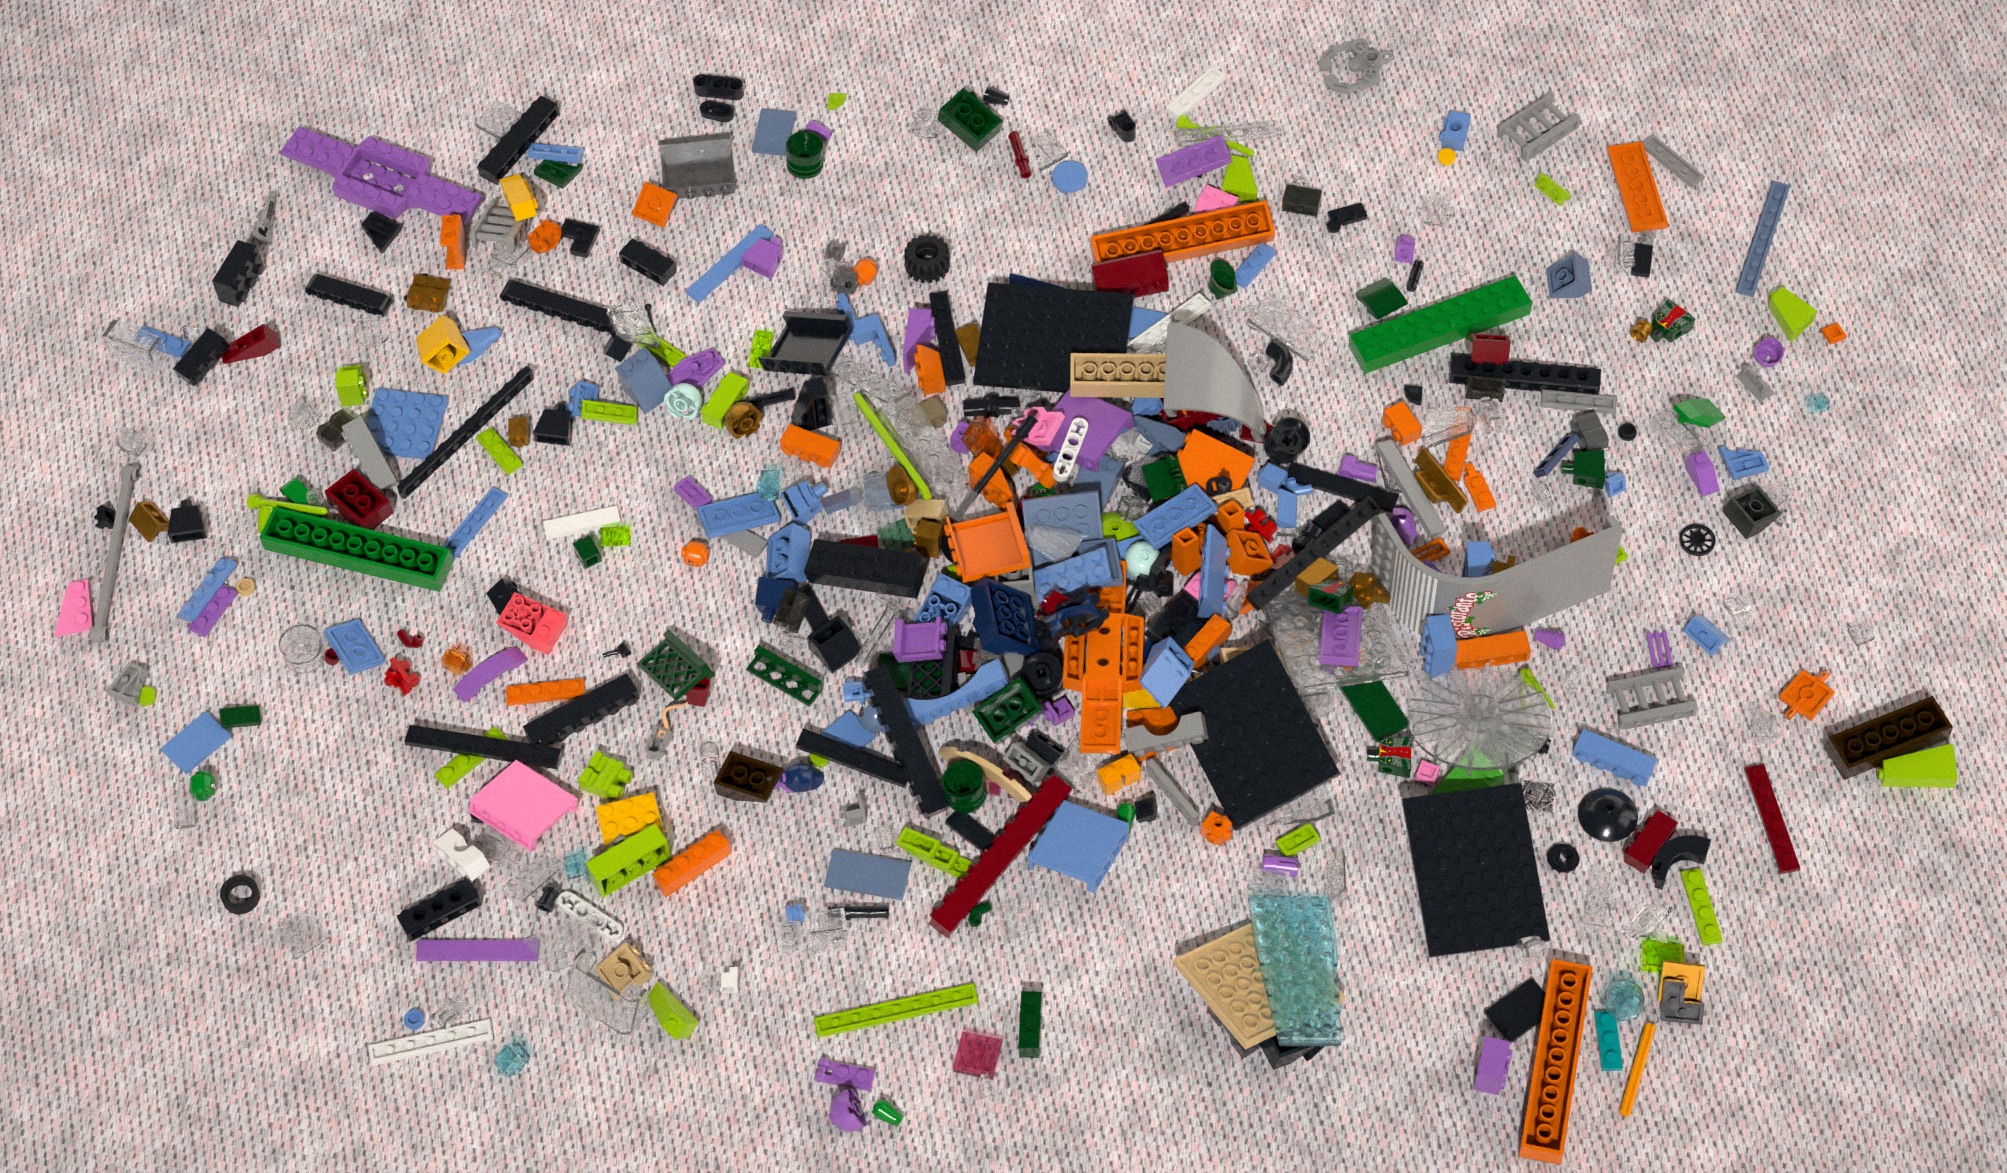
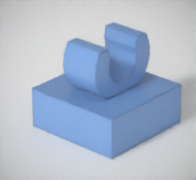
M1613 472L1605 474L1607 478L1605 479L1606 493L1609 497L1626 490V477L1622 472L1616 475Z

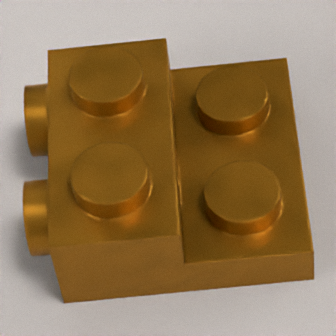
M414 274L406 299L407 308L427 310L433 313L443 312L450 287V279Z

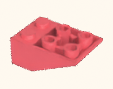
M515 592L496 621V624L529 647L549 655L566 628L567 619L566 614Z

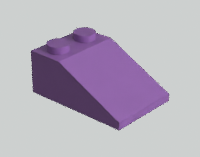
M909 308L903 347L905 374H908L915 366L914 353L917 352L916 345H923L929 348L931 340L935 339V317H932V310Z

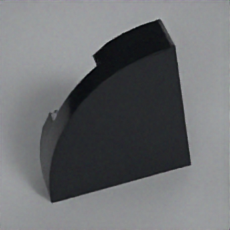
M1404 385V395L1411 403L1421 406L1423 387Z

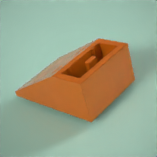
M982 452L968 466L971 490L976 487L996 461L985 452ZM999 468L980 494L984 496L988 503H994L1001 512H1006L1005 503L1013 502V494L1001 468Z

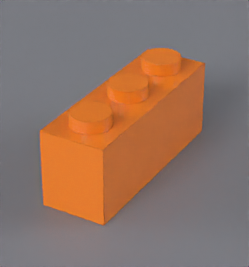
M791 424L788 425L780 439V448L784 454L798 456L805 462H814L821 468L828 467L831 469L841 452L840 442Z

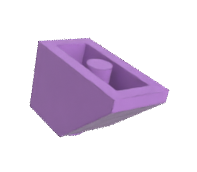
M1705 450L1688 456L1685 469L1702 497L1720 491L1714 465Z

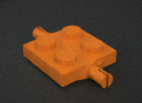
M1802 670L1779 696V700L1790 707L1784 714V717H1788V720H1791L1798 713L1812 721L1835 694V691L1824 683L1830 676V673H1826V670H1823L1816 677Z

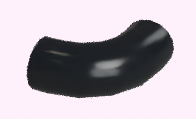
M1274 339L1268 345L1265 353L1275 362V367L1269 375L1272 381L1283 386L1292 374L1293 358L1289 349Z

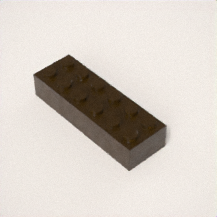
M1930 696L1828 737L1824 749L1843 780L1881 766L1883 760L1911 754L1949 739L1953 726L1934 696Z

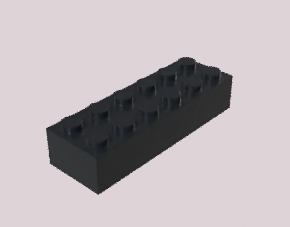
M814 539L804 573L809 583L917 599L927 564L923 554Z

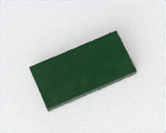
M879 653L878 667L886 664L897 690L907 691L910 662L898 663L894 654ZM934 659V661H935L937 664H938L940 661L943 660V659ZM915 661V662H916L918 665H920L923 661ZM929 662L923 669L928 673L935 665ZM938 670L931 677L937 681L942 676V672ZM919 671L914 676V680L918 682L925 675ZM928 679L921 686L927 690L933 682ZM937 686L932 692H941V689Z
M1370 664L1336 680L1337 686L1375 743L1410 727L1409 721Z

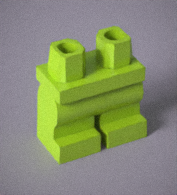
M596 750L588 763L589 767L586 766L578 779L581 790L607 800L610 797L620 799L624 789L618 784L620 781L630 784L633 775L631 771L625 769L622 762L607 758L602 752Z

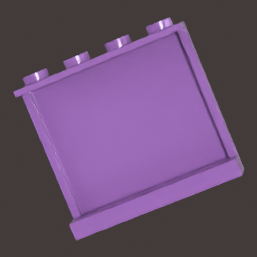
M1069 388L1051 411L1062 412L1065 416L1051 444L1036 446L1040 450L1060 453L1072 421L1075 418H1083L1088 423V429L1074 464L1076 463L1088 471L1092 470L1098 473L1097 463L1125 428L1131 430L1134 427V419L1132 413L1098 398L1070 397ZM1078 425L1075 433L1079 434L1082 426ZM1068 440L1071 445H1078L1077 440ZM1069 454L1062 455L1064 459H1072V456Z

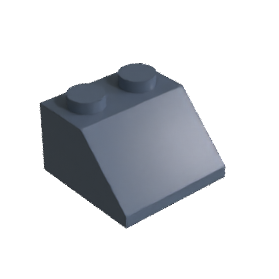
M1574 252L1546 268L1550 299L1580 298L1592 291L1589 261Z

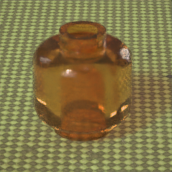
M458 647L447 649L442 657L443 667L456 675H461L464 671L468 672L472 665L470 654Z

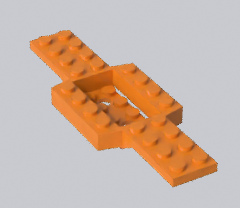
M1120 561L1124 580L1123 586L1087 590L1088 594L1097 592L1100 597V603L1095 605L1096 609L1106 608L1110 614L1109 618L1100 627V629L1108 628L1110 632L1103 635L1099 633V630H1095L1087 634L1086 673L1084 675L1085 634L1074 638L1073 635L1065 636L1063 688L1082 692L1080 753L1120 754L1122 693L1142 690L1139 679L1143 672L1144 618L1125 614L1127 561ZM1066 619V627H1069L1070 621ZM1082 622L1078 626L1084 628L1085 624ZM1121 627H1124L1123 671L1121 676L1119 674ZM1100 659H1106L1109 663L1106 666H1100L1097 662Z

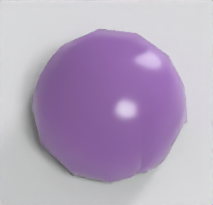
M1764 338L1756 345L1753 352L1754 358L1763 367H1773L1783 358L1784 347L1775 338Z

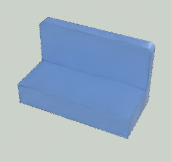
M1703 615L1694 616L1683 630L1684 633L1711 656L1716 654L1723 643L1731 641L1726 634Z

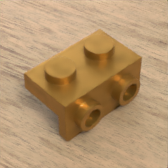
M1355 571L1348 582L1353 586V596L1364 610H1369L1373 602L1388 604L1391 599L1386 592V588L1380 585L1377 577L1372 573Z

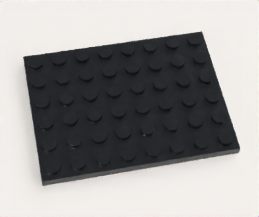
M988 282L973 385L1066 393L1070 388L1071 353L1127 354L1134 294Z
M1269 639L1183 685L1169 703L1178 722H1180L1181 716L1201 712L1205 716L1209 739L1203 740L1204 742L1200 744L1190 743L1228 819L1232 822L1235 831L1248 826L1341 775Z
M1522 783L1410 797L1401 800L1429 958L1550 942Z

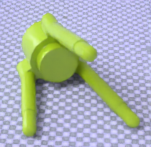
M1530 668L1522 669L1517 673L1518 680L1515 683L1518 687L1522 713L1525 712L1522 687L1525 689L1534 687L1536 691H1540L1552 709L1556 708Z

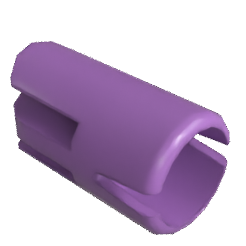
M1270 854L1263 855L1262 874L1287 877L1297 876L1299 869V860L1297 858Z

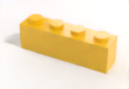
M517 174L499 180L503 195L516 222L537 216L535 209H538V205L526 179H522L521 175Z

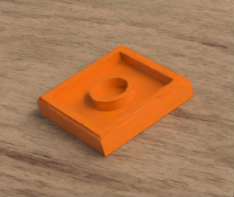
M644 182L631 215L664 228L678 195Z

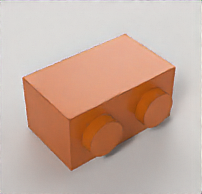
M1403 401L1384 410L1382 423L1386 429H1390L1395 442H1399L1401 446H1404L1421 438L1422 427Z

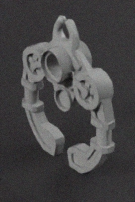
M1358 39L1356 41H1345L1337 46L1331 45L1321 56L1318 64L1321 71H1330L1332 68L1331 59L1338 56V52H1352L1355 58L1348 62L1349 70L1351 72L1362 71L1361 80H1357L1356 84L1349 86V83H1339L1337 77L1333 74L1324 77L1326 87L1335 92L1350 95L1352 94L1351 92L1363 91L1370 86L1378 84L1382 65L1389 63L1394 57L1391 51L1378 52L1376 49L1370 48L1366 40ZM1385 54L1391 55L1388 59L1383 58Z

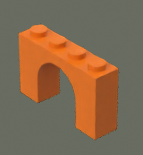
M1233 500L1218 508L1217 531L1223 537L1232 529L1244 531L1245 511ZM1188 527L1172 536V566L1183 577L1201 567L1202 544H1199L1200 538Z

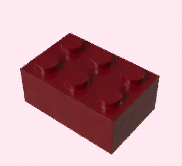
M354 469L324 491L328 503L353 526L373 530L393 514L390 501Z

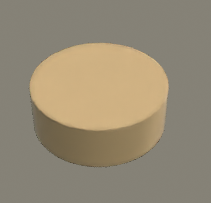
M242 578L236 583V591L240 596H250L255 591V583L250 578Z

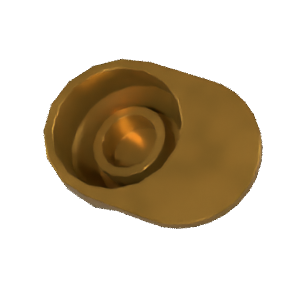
M901 466L891 467L887 473L886 484L893 502L899 506H908L914 503L918 495L917 485L908 479L905 470Z

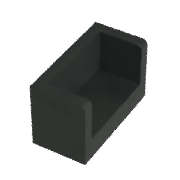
M1287 184L1282 202V211L1317 217L1322 199V190Z

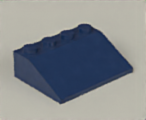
M983 577L970 590L982 649L996 655H1033L1041 652L1040 644L1033 636L1036 623L1029 594Z

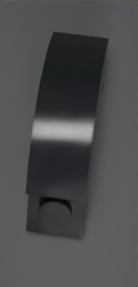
M1685 835L1666 842L1658 850L1652 868L1655 869L1653 880L1656 881L1655 888L1663 890L1668 870L1676 862L1687 860L1704 865L1711 839L1695 835Z

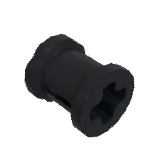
M545 886L542 889L543 894L535 906L539 910L551 913L553 903L560 893L552 887Z

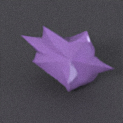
M1393 508V516L1389 520L1402 542L1411 547L1412 543L1416 542L1418 535L1415 529L1414 517L1407 509Z

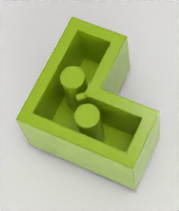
M361 365L338 367V371L335 372V381L342 407L364 405V398H367V389L364 387V383H367L366 372H362Z

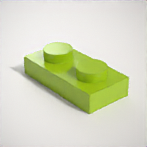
M1308 823L1276 841L1275 845L1283 856L1293 857L1320 842V837L1311 824Z

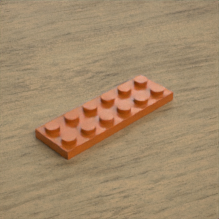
M1643 142L1607 146V154L1631 232L1667 228L1668 221Z

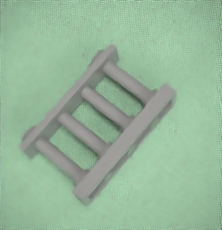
M1553 92L1543 95L1538 101L1509 120L1503 121L1498 127L1497 136L1501 138L1507 134L1522 148L1521 158L1525 162L1579 128L1581 117L1577 113L1571 117L1564 115L1553 105ZM1547 108L1561 123L1557 126L1553 125L1539 112ZM1534 117L1548 132L1540 134L1527 120ZM1520 125L1535 140L1527 143L1513 129Z
M492 198L489 205H486L485 211L473 230H470L469 239L472 240V248H476L480 240L504 243L507 245V252L514 253L533 223L534 217L517 222L512 218L497 217L496 215L514 216L510 209L496 208V199ZM491 223H495V224H502V225H510L511 227H504V226H497V225H490V224H491ZM487 231V232H494V233H502V234H506V235L504 236V235L488 234V233H485V232Z
M1673 667L1666 671L1626 679H1614L1608 682L1606 692L1607 694L1615 693L1622 712L1618 720L1619 730L1622 731L1696 716L1697 702L1696 700H1686L1680 683L1685 672L1684 667ZM1672 682L1679 704L1669 705L1667 703L1661 683ZM1653 685L1660 705L1659 708L1651 709L1648 707L1642 687ZM1634 689L1641 711L1634 713L1629 711L1623 691Z

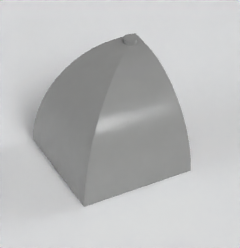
M1168 324L1163 408L1169 417H1176L1177 410L1202 411L1222 415L1247 426L1251 430V435L1256 442L1264 441L1266 425L1260 399L1233 357L1208 334L1187 325Z

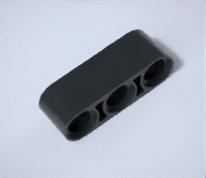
M699 74L693 79L694 91L697 96L727 100H740L744 96L743 82L739 78Z

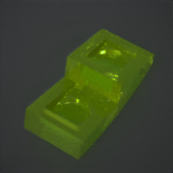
M755 330L749 367L763 369L758 357H768L774 338L773 332Z

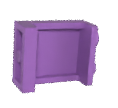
M941 616L936 617V622L908 625L905 624L903 619H895L893 654L898 663L943 659V651H946L944 637L947 634V624L943 622Z

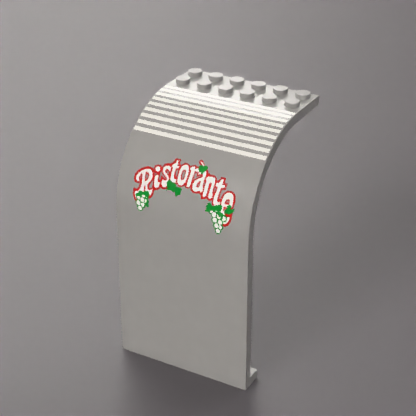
M1382 513L1378 515L1377 524L1375 525L1376 534L1374 535L1375 543L1373 545L1371 573L1377 577L1380 585L1386 588V592L1391 597L1387 605L1396 618L1419 635H1423L1422 625H1425L1426 617L1443 614L1450 615L1456 640H1469L1474 637L1482 638L1493 634L1501 635L1609 591L1623 529L1614 515L1606 517L1604 530L1501 572L1472 578L1447 575L1420 562L1406 548L1386 514Z

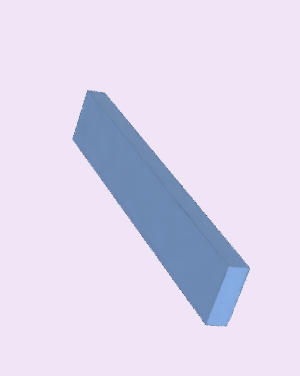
M759 224L686 290V294L700 303L742 265V254L758 239L769 241L774 237L773 233Z
M492 487L442 547L450 549L453 562L506 500L508 494Z

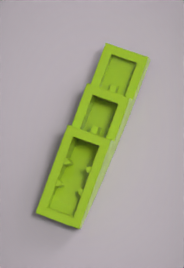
M907 827L903 829L896 841L897 846L911 855L959 879L961 877L966 878L968 875L967 870L974 863L960 857L958 852L942 846L940 841Z

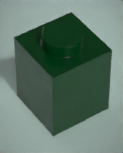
M590 535L580 538L573 543L574 552L584 569L602 561L600 552Z

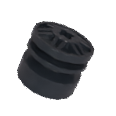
M1287 417L1281 419L1265 436L1264 450L1266 455L1277 464L1285 465L1294 462L1307 449L1310 443L1309 429L1304 422L1297 418Z

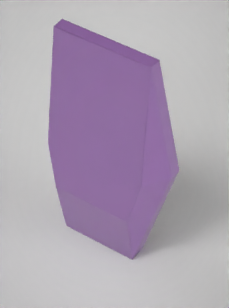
M711 348L683 358L666 375V378L672 387L676 384L688 383L699 388L725 365V362Z

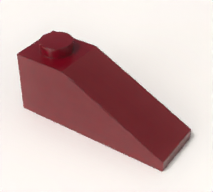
M264 324L258 326L230 343L227 352L222 355L223 364L266 356L279 348L277 333Z

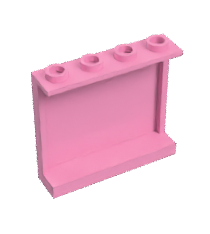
M515 760L470 799L469 813L532 852L536 848L537 839L570 810L574 813L577 811L578 798L544 778L543 775L536 773L527 765Z

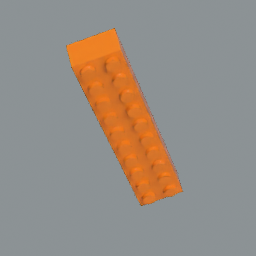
M1267 200L1092 236L1089 245L1094 263L1162 249L1166 264L1257 245L1261 242H1271L1274 239L1275 230Z
M1556 959L1551 960L1518 1157L1561 1165L1592 966Z

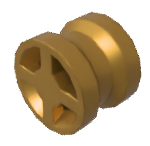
M1640 319L1636 323V327L1631 329L1630 335L1633 339L1644 343L1648 335H1651L1653 332V327L1648 321Z

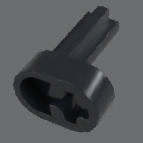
M1225 475L1213 478L1206 484V491L1212 497L1226 494L1232 489V482ZM1212 483L1216 484L1217 492H1213Z

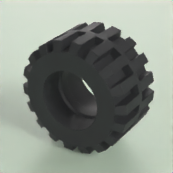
M930 234L912 238V242H908L907 247L904 249L905 269L909 277H914L915 281L920 279L921 283H925V281L932 283L934 279L936 282L940 281L939 277L944 278L945 273L949 272L950 254L947 243L942 238L938 239L936 235L930 236ZM924 256L934 257V259L928 261L921 260L920 258Z

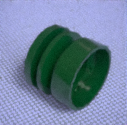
M800 131L788 138L786 141V167L789 173L800 179H810L819 175L823 169L822 139L810 131Z
M962 761L950 765L944 771L942 787L950 808L965 814L978 810L985 803L987 797L983 774L978 766L971 762Z

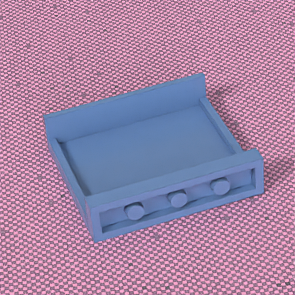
M1064 800L1061 806L1056 808L1053 819L1047 822L1043 835H1039L1034 849L1029 851L1027 856L1029 870H1033L1035 865L1048 868L1086 882L1087 891L1095 893L1129 837V823Z

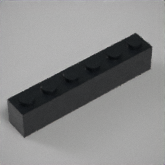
M541 95L537 100L533 101L531 107L521 115L520 119L511 126L506 135L501 137L498 144L479 162L477 167L480 177L497 185L500 182L499 180L503 179L526 153L531 143H534L560 114L558 104Z
M626 673L524 725V733L530 744L550 747L551 744L557 741H564L568 735L574 732L579 733L583 731L586 726L592 723H599L603 717L609 714L614 715L625 706L634 705L640 699L638 690Z

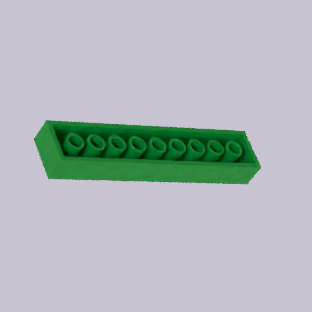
M1515 275L1350 334L1348 347L1361 370L1366 374L1464 339L1470 334H1477L1530 315L1532 301Z
M277 507L273 508L259 537L264 550L440 592L453 563V557L449 548Z

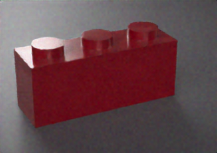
M1659 810L1653 816L1649 815L1644 824L1646 825L1645 828L1638 830L1634 837V843L1632 845L1629 843L1623 852L1625 854L1624 862L1643 874L1652 865L1658 850L1670 840L1677 829L1678 822Z

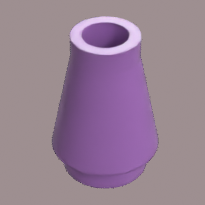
M815 120L814 122L809 121L805 130L813 132L821 139L828 141L833 132Z
M1538 629L1535 634V640L1554 650H1561L1565 642V635L1559 631Z

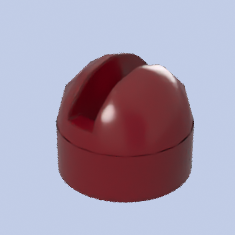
M333 648L326 650L324 656L326 663L332 666L336 665L340 659Z

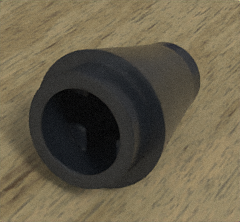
M987 87L983 101H986L987 104L1007 106L1010 95L994 87Z

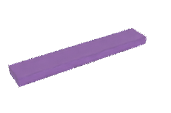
M418 940L416 960L538 961L540 942L539 940Z

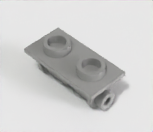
M1746 364L1742 368L1743 372L1736 376L1759 402L1775 394L1771 386L1764 382L1753 370L1752 366Z

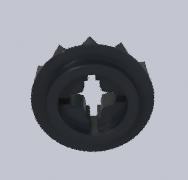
M1557 844L1548 851L1547 863L1551 866V870L1554 869L1559 874L1561 872L1568 874L1571 871H1575L1579 865L1580 858L1578 852L1568 844ZM1560 854H1562L1564 858H1568L1566 860V865H1564L1562 861H1558L1560 859Z

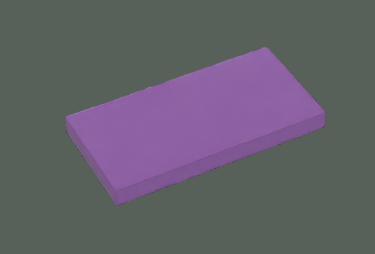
M1222 134L1155 159L1166 188L1233 163Z
M1349 606L1340 615L1323 610L1319 663L1358 666L1363 607Z

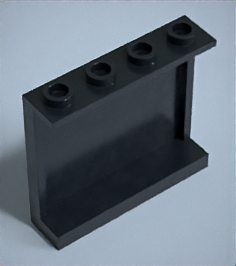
M785 311L782 317L786 325L768 357H758L762 368L768 372L827 376L853 330L848 316Z

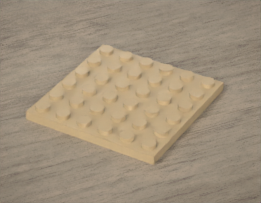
M1273 913L1176 957L1173 961V965L1245 1050L1345 1002L1346 998L1342 991Z

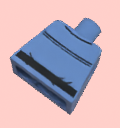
M803 481L781 492L780 495L794 521L804 526L824 508L820 497L827 493L828 490L822 482L814 487L808 481Z

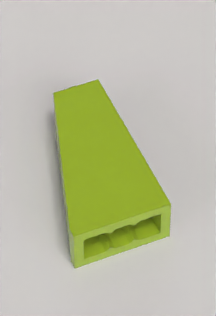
M1947 744L1883 760L1881 767L1877 769V779L1881 780L1882 787L1954 788L1958 779L1954 745Z

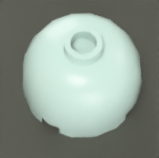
M680 383L674 385L665 394L664 403L666 402L668 406L666 409L673 417L681 419V415L692 420L701 409L702 396L693 385ZM688 407H691V408H692V409H691V412L688 413V414H681V413L679 412V411H681V412L686 411V410L688 409Z
M1146 541L1134 543L1127 549L1123 561H1127V572L1134 579L1139 574L1149 575L1151 568L1160 555V551L1158 549L1155 551Z

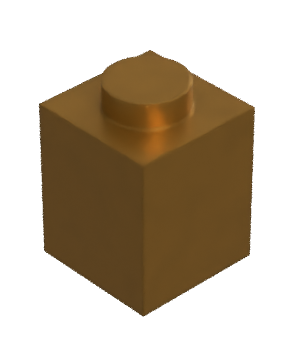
M527 417L508 418L510 446L520 448L524 445H529Z

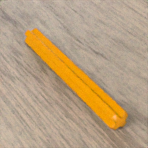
M1645 1023L1619 1111L1621 1115L1626 1117L1631 1115L1656 1026L1651 1023Z

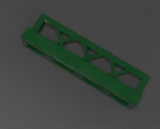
M760 645L754 650L755 658L746 668V671L809 707L823 691L821 680ZM758 661L766 666V670L757 671L753 668ZM778 672L781 674L782 679L772 680L769 673ZM794 681L797 683L798 688L788 689L785 686V682ZM810 690L814 694L807 700L801 696V691Z

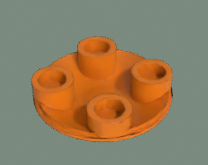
M543 220L527 236L531 249L537 253H545L552 250L560 241L561 228L554 222Z

